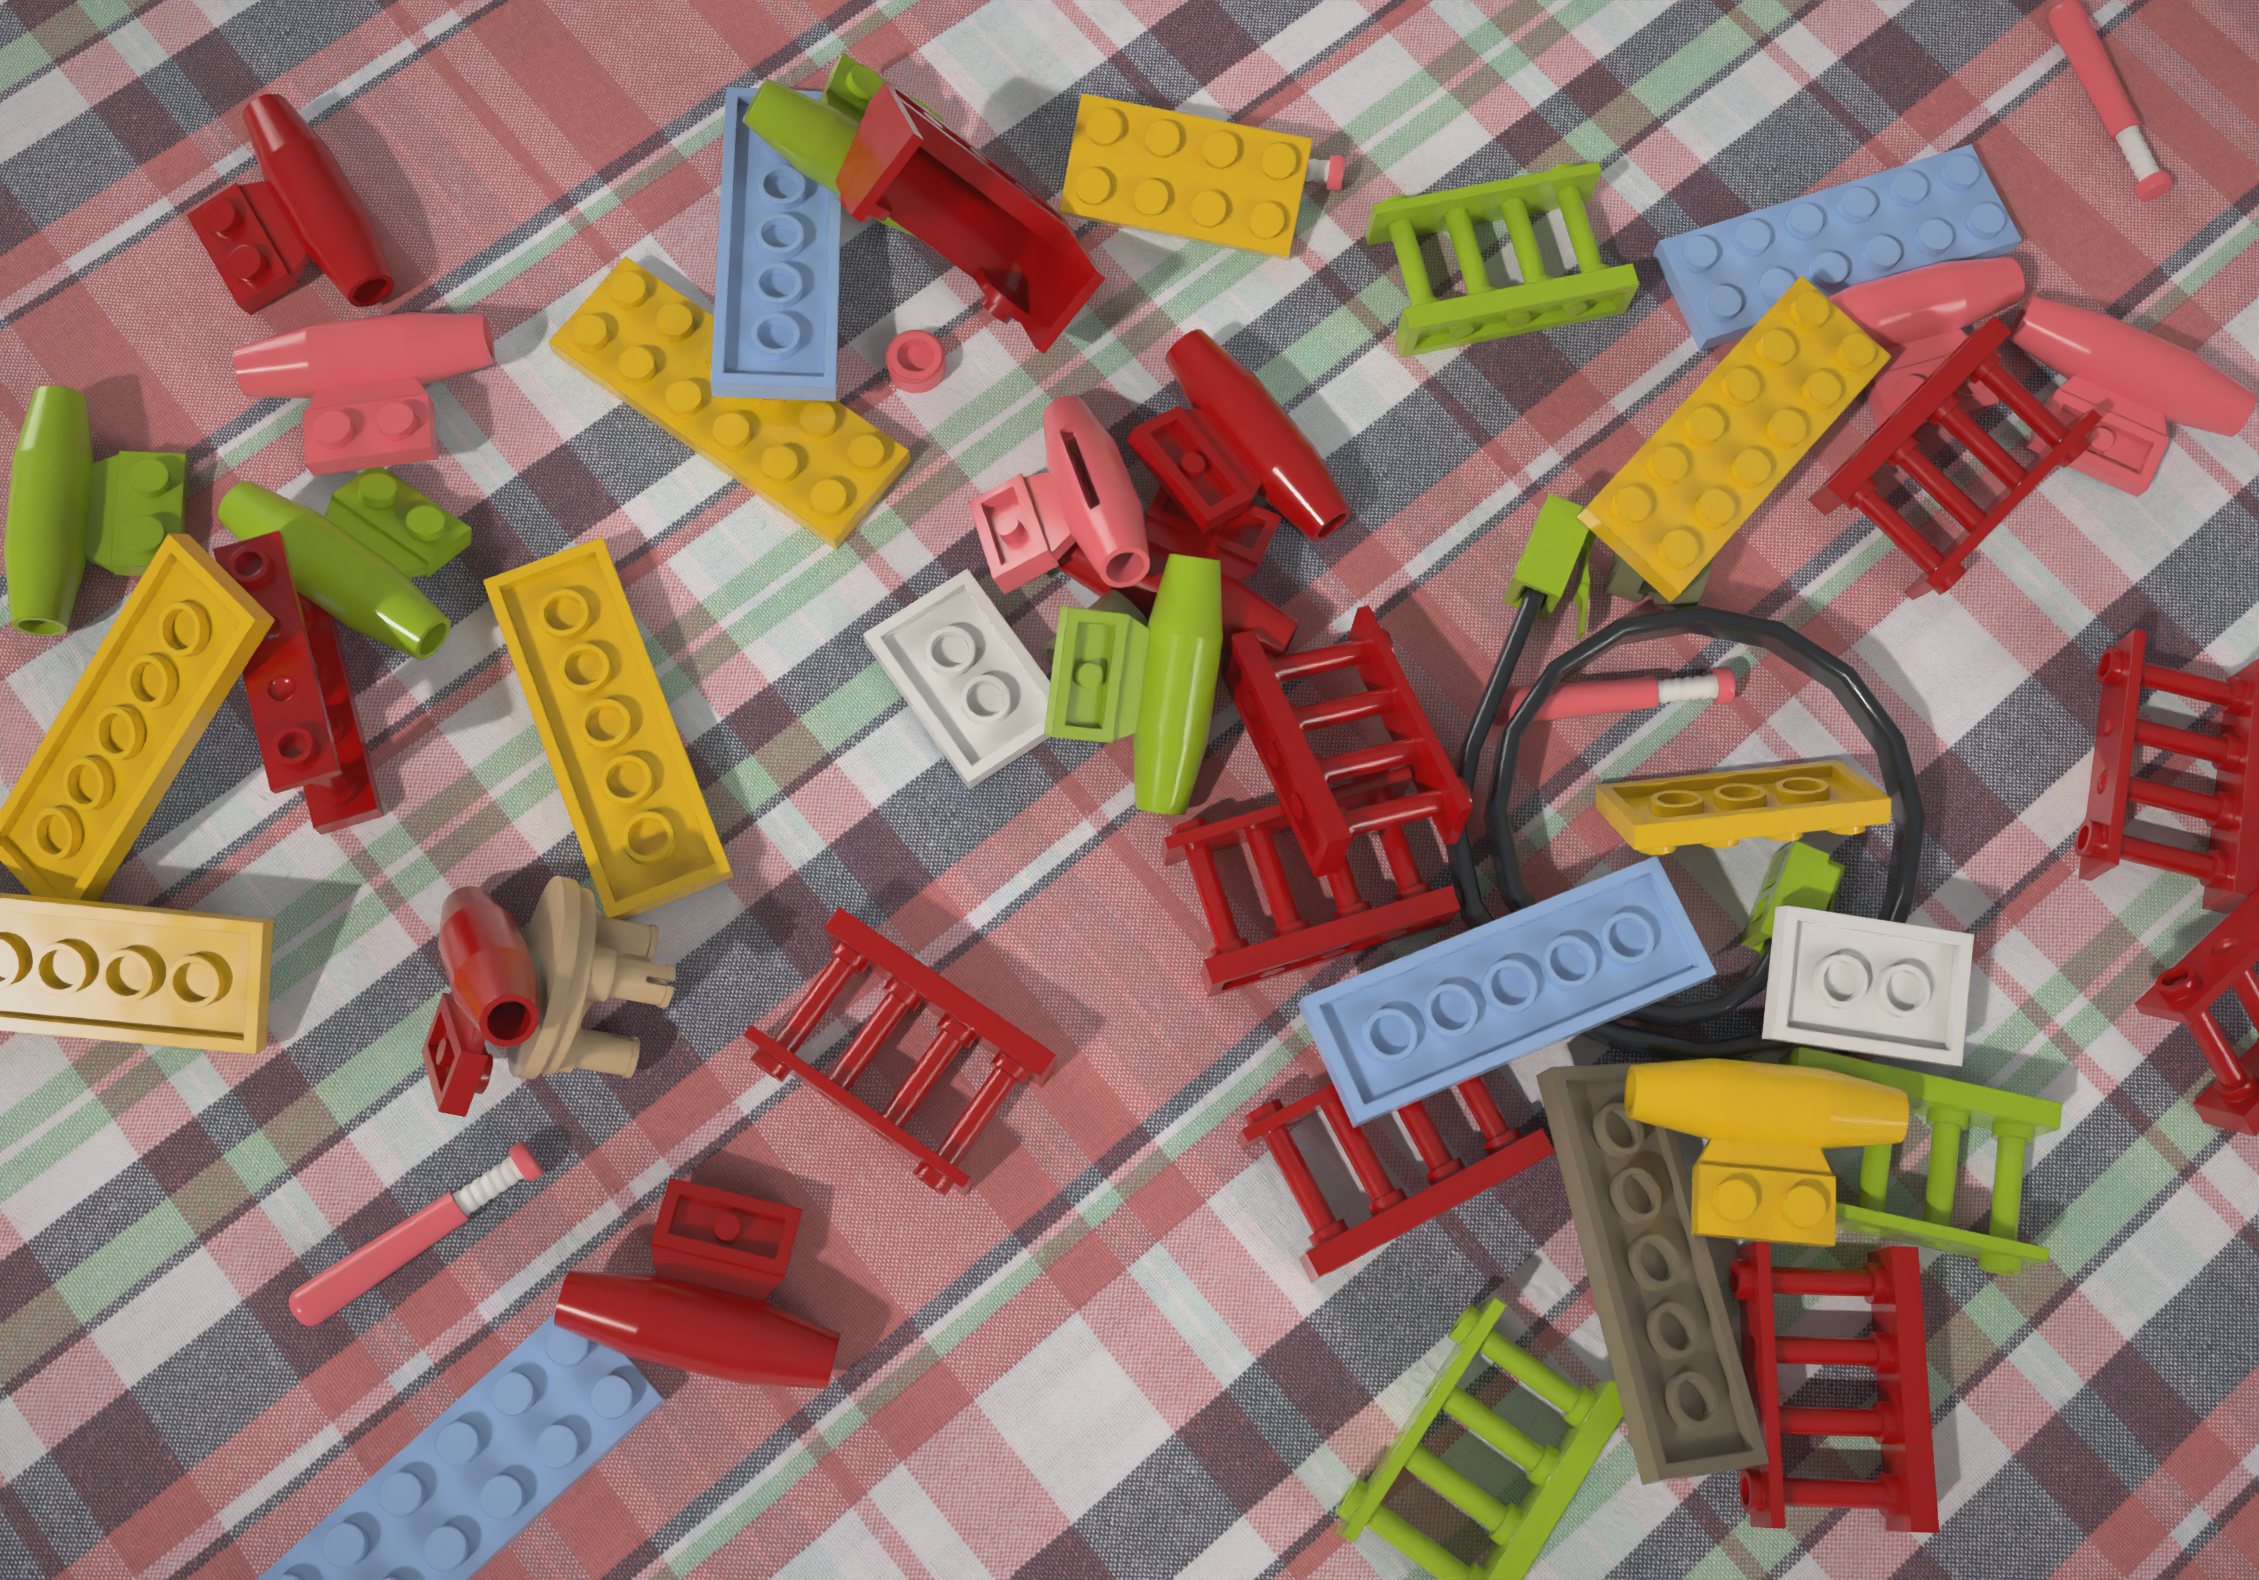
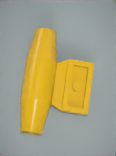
M1710 1058L1632 1064L1628 1069L1625 1082L1624 1105L1628 1119L1708 1139L1696 1164L1692 1167L1691 1235L1817 1247L1835 1246L1836 1176H1833L1821 1149L1901 1143L1906 1136L1909 1124V1102L1907 1094L1903 1089L1823 1068Z

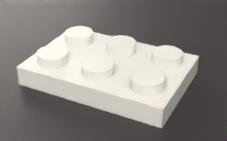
M968 568L863 634L864 642L969 790L1050 738V736L1044 734L1050 681Z
M1788 905L1775 907L1762 1039L1946 1066H1962L1974 934Z

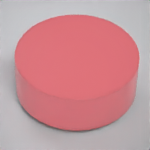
M923 330L905 331L892 339L887 347L885 359L888 376L899 389L909 393H924L935 388L943 380L946 373L945 350L940 340L933 334Z

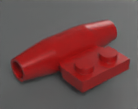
M265 94L253 99L245 107L242 117L264 181L241 185L235 182L187 214L188 219L237 305L249 315L254 314L300 283L298 279L311 259L353 306L369 307L380 303L393 291L394 280L373 221L331 150L282 95Z
M1202 329L1190 331L1176 341L1167 352L1165 362L1192 409H1182L1178 405L1134 427L1126 443L1196 530L1203 534L1246 511L1257 492L1313 542L1321 541L1335 532L1349 518L1352 510L1316 447L1259 378Z
M1160 486L1145 515L1150 568L1142 580L1134 585L1123 588L1107 585L1094 569L1077 542L1058 559L1059 566L1055 567L1100 598L1113 589L1122 593L1142 612L1149 622L1169 554L1220 560L1223 633L1221 652L1226 653L1230 635L1254 630L1265 653H1271L1274 658L1284 656L1299 625V620L1242 583L1250 576L1256 575L1279 529L1282 516L1253 503H1250L1246 511L1200 534L1163 487Z
M466 886L453 891L445 899L442 906L438 949L451 992L450 994L443 992L422 1048V1055L438 1112L466 1117L474 1094H483L491 1078L493 1056L487 1052L485 1039L501 1047L519 1045L532 1036L539 1020V977L521 930L514 917L487 891L474 886Z
M671 1177L650 1243L656 1275L569 1270L559 1295L554 1316L555 1326L632 1359L748 1385L827 1389L841 1333L765 1302L778 1286L785 1281L803 1209Z

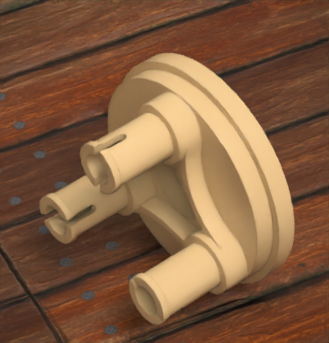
M554 876L548 882L536 906L525 940L539 977V1020L536 1030L529 1039L519 1045L507 1047L508 1066L512 1076L532 1080L538 1077L539 1074L549 1076L556 1072L570 1074L574 1068L620 1075L628 1079L632 1077L639 1057L640 1040L638 1036H625L582 1028V1021L594 1002L604 1003L608 997L657 1005V1007L665 1009L668 1007L674 987L666 986L667 981L676 980V968L674 965L650 963L651 959L653 960L658 941V927L656 925H644L601 916L600 909L596 908L593 891L579 887L575 879Z

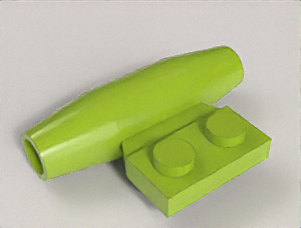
M842 53L831 70L819 101L766 78L753 97L742 122L799 172L840 196L841 194L835 180L870 100L886 80L870 67L862 65L847 54ZM912 98L914 101H916L918 104L924 107L927 111H929L931 114H933L935 117L942 121V116L929 109L927 105L924 104L922 101L916 98ZM889 217L884 222L878 220L884 225L915 237Z
M42 386L33 391L12 458L4 541V562L11 626L15 630L37 636H56L67 631L87 560L113 572L115 575L143 576L168 533L185 534L190 468L186 454L119 451L118 455L94 463L87 398L81 392L63 386Z
M384 467L366 469L332 493L324 516L251 481L238 483L222 499L218 509V519L239 541L278 530L281 532L296 590L349 628L420 661L426 660L435 654L445 642L451 628L450 619L409 579L421 575L429 578L471 545L472 528Z
M1169 554L1147 627L1131 617L1130 614L1060 605L1044 734L1055 738L1113 743V741L1133 734L1135 808L1139 810L1168 815H1185L1209 741L1223 640L1220 560Z

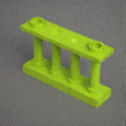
M1599 161L1582 165L1564 163L1545 172L1414 197L1395 195L1383 200L1381 203L1372 204L1365 232L1367 245L1393 242L1411 302L1410 307L1403 308L1395 335L1400 357L1625 314L1639 286L1633 263L1616 267L1603 264L1584 204L1589 203L1602 173ZM1556 209L1561 210L1581 272L1580 274L1560 278L1547 275L1528 215ZM1505 220L1524 280L1523 285L1503 289L1490 285L1472 227L1473 225ZM1449 230L1468 295L1441 301V299L1433 295L1416 236Z
M1798 1047L1779 1058L1778 1064L1823 1068L1903 1089L1908 1097L1909 1112L1927 1116L1926 1124L1932 1126L1923 1221L1885 1213L1892 1144L1867 1145L1863 1149L1857 1207L1836 1202V1228L1979 1259L1978 1268L1980 1270L2000 1275L2019 1276L2021 1275L2022 1267L2048 1262L2049 1248L2018 1242L2017 1235L2026 1145L2033 1144L2035 1137L2060 1129L2062 1103L1804 1047ZM1968 1125L1992 1130L1991 1138L1998 1141L1989 1235L1951 1227L1960 1131L1967 1130Z
M1495 1297L1482 1302L1479 1308L1469 1303L1457 1318L1447 1336L1456 1343L1374 1472L1366 1483L1357 1477L1339 1501L1334 1513L1343 1520L1334 1533L1345 1541L1355 1543L1364 1527H1367L1438 1580H1523L1624 1415L1616 1382L1613 1380L1595 1382L1592 1389L1584 1384L1579 1389L1493 1328L1507 1305ZM1477 1351L1487 1356L1564 1411L1562 1419L1569 1423V1426L1556 1447L1550 1443L1542 1447L1456 1385ZM1440 1409L1446 1411L1528 1470L1526 1478L1533 1482L1519 1506L1513 1502L1505 1506L1419 1444V1441ZM1403 1467L1490 1529L1489 1538L1496 1543L1482 1566L1475 1562L1467 1566L1381 1503Z

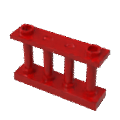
M1995 316L1973 331L1807 499L1824 516L1842 504L1850 510L1857 507L1924 572L1904 591L1912 600L1932 590L1938 595H1942L1949 590L1968 570L1961 562L2058 463L2062 468L2067 467L2091 445L2092 441L2086 434L2102 418L2092 409L2065 426L1999 363L2003 357L1995 349L2012 332ZM1967 378L1974 384L1980 380L2047 444L2025 468L1957 405L1961 398L1954 391ZM1925 420L1933 426L1939 422L2006 486L1984 510L1916 447L1920 441L1913 433ZM1884 462L1891 468L1896 465L1901 467L1965 528L1942 553L1874 489L1878 483L1871 475Z
M279 530L214 548L213 552L216 562L275 619L242 671L270 791L277 794L303 786L313 828L321 835L383 817L384 812L335 617L296 590L284 538Z
M1369 605L1357 608L1347 642L1274 658L1271 653L1264 652L1254 630L1230 635L1221 676L1315 878L1340 872L1348 847L1352 843L1354 836L1431 817L1445 846L1458 842L1473 808L1469 786L1462 777H1457L1394 655V644L1387 629L1380 627ZM1355 666L1368 691L1297 707L1295 703L1288 702L1279 682ZM1380 715L1393 742L1322 758L1318 753H1312L1303 732ZM1405 765L1409 766L1413 776L1412 780L1419 793L1347 811L1344 806L1337 805L1328 783Z
M2134 629L2112 647L2106 648L2097 666L2096 678L2099 683L2103 684L2086 819L2080 825L2075 839V853L2081 856L2078 878L2092 881L2118 866L2120 860H2125L2198 878L2200 884L2204 886L2202 909L2229 914L2259 887V658L2227 678L2226 681L2144 662L2147 632ZM2140 686L2218 705L2219 711L2223 712L2221 736L2218 738L2137 718ZM2136 743L2212 762L2213 768L2217 769L2215 793L2208 795L2130 776L2133 744ZM2130 801L2204 819L2206 825L2211 828L2208 852L2203 854L2123 834L2126 802Z
M1409 766L1393 771L1387 769L1352 778V783L1331 788L1330 790L1337 805L1344 806L1348 811L1404 796L1413 776ZM1281 803L1209 824L1207 818L1192 819L1175 826L1171 830L1172 835L1164 837L1161 856L1165 866L1185 860L1188 861L1216 946L1211 949L1212 957L1204 959L1200 972L1208 998L1450 925L1461 910L1452 885L1433 890L1430 883H1423L1402 824L1377 830L1399 890L1394 895L1396 902L1372 909L1369 901H1362L1346 855L1340 872L1327 875L1338 910L1333 913L1335 920L1311 927L1309 920L1301 919L1273 834L1292 829ZM1246 842L1249 843L1277 929L1272 931L1274 939L1254 945H1249L1247 938H1240L1212 852Z
M2259 887L2174 967L2160 974L2155 984L2134 1003L2140 1014L2181 1022L2187 1025L2216 1076L2214 1083L2193 1102L2203 1122L2254 1137L2259 1133V1037L2257 1042L2238 1059L2211 1013L2209 1006L2232 986L2259 1034V977L2253 968V965L2259 960Z
M838 907L823 927L829 942L834 945L829 952L833 959L774 1039H771L753 1025L749 1026L743 1036L751 1048L756 1050L750 1060L781 1083L788 1074L792 1075L918 1163L912 1174L939 1194L946 1196L952 1187L966 1196L973 1186L970 1176L957 1167L1015 1084L1023 1086L1026 1080L1029 1079L1038 1086H1043L1056 1067V1054L856 917ZM867 968L887 982L882 989L886 996L826 1077L797 1057L795 1053L853 974L862 975ZM921 1005L940 1018L936 1025L940 1032L883 1112L879 1114L850 1094L849 1090L907 1010L915 1012L918 1006ZM974 1041L995 1056L990 1062L994 1069L936 1152H934L906 1133L903 1128L960 1048L968 1049Z
M1481 1075L1462 1082L1457 1087L1488 1141L1482 1145L1488 1157L1466 1168L1460 1157L1453 1159L1421 1100L1397 1109L1400 1118L1430 1171L1425 1177L1431 1187L1410 1198H1407L1402 1187L1395 1190L1361 1125L1353 1128L1333 1083L1285 1108L1280 1098L1251 1111L1245 1116L1249 1126L1241 1130L1236 1140L1242 1151L1263 1140L1269 1148L1313 1232L1312 1235L1308 1236L1313 1249L1307 1251L1299 1258L1312 1283L1555 1153V1150L1545 1132L1541 1128L1523 1137L1518 1127L1511 1129ZM1323 1110L1372 1202L1367 1205L1372 1218L1351 1229L1348 1228L1344 1218L1336 1220L1288 1127Z
M1754 1242L1736 1248L1737 1258L1731 1260L1729 1267V1288L1732 1298L1739 1300L1742 1367L1769 1460L1767 1464L1743 1469L1740 1475V1501L1743 1510L1746 1513H1750L1751 1527L1786 1529L1784 1506L1878 1509L1880 1514L1886 1517L1887 1531L1940 1533L1918 1247L1889 1246L1868 1252V1262L1865 1263L1863 1269L1771 1266L1770 1242ZM1773 1294L1864 1297L1865 1301L1871 1304L1873 1331L1868 1334L1867 1338L1775 1335ZM1776 1363L1868 1366L1872 1373H1876L1878 1402L1873 1404L1872 1409L1779 1406ZM1780 1434L1873 1437L1877 1444H1881L1883 1473H1880L1876 1480L1783 1477Z

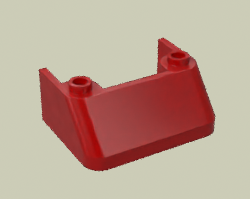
M887 81L883 83L868 104L835 180L841 194L838 201L860 223L862 221L868 223L872 216L883 222L889 217L976 281L981 291L985 294L980 300L983 307L1005 324H1008L1012 318L1022 324L1034 347L1045 354L1106 279L1069 223L1050 204L899 88Z

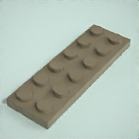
M1657 1062L1550 1067L1536 1075L1642 1485L1752 1468L1769 1463L1706 1236L1691 1235L1692 1186L1677 1133L1674 1130L1628 1119L1625 1113V1082L1630 1065Z

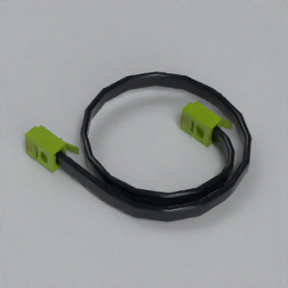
M1549 493L1534 522L1501 601L1504 604L1517 608V612L1457 754L1454 771L1457 777H1462L1466 781L1471 796L1481 749L1536 617L1548 620L1562 597L1576 561L1579 562L1573 591V601L1578 608L1575 639L1580 640L1585 633L1590 585L1588 562L1596 534L1577 518L1583 506ZM1702 605L1617 619L1549 662L1498 737L1484 811V822L1501 899L1509 911L1514 913L1537 903L1524 885L1508 814L1510 795L1521 737L1556 685L1619 645L1693 633L1765 648L1831 690L1876 751L1887 795L1891 798V812L1895 823L1885 899L1877 919L1905 924L1907 922L1915 900L1926 815L1905 736L1852 666L1783 622ZM1465 824L1458 842L1446 845L1445 848L1455 894L1461 908L1459 913L1468 928L1472 930L1494 921V918L1482 902ZM1795 840L1790 843V845L1772 856L1740 944L1759 953L1743 978L1715 998L1683 1004L1657 1001L1621 1017L1667 1028L1707 1022L1727 1015L1763 991L1768 983L1775 907L1788 905L1833 912L1835 895L1846 866L1829 859L1830 854ZM1609 1021L1580 1033L1611 1048L1671 1061L1710 1058L1732 1060L1781 1051L1795 1044L1762 1039V1032L1702 1043L1624 1026L1615 1021Z

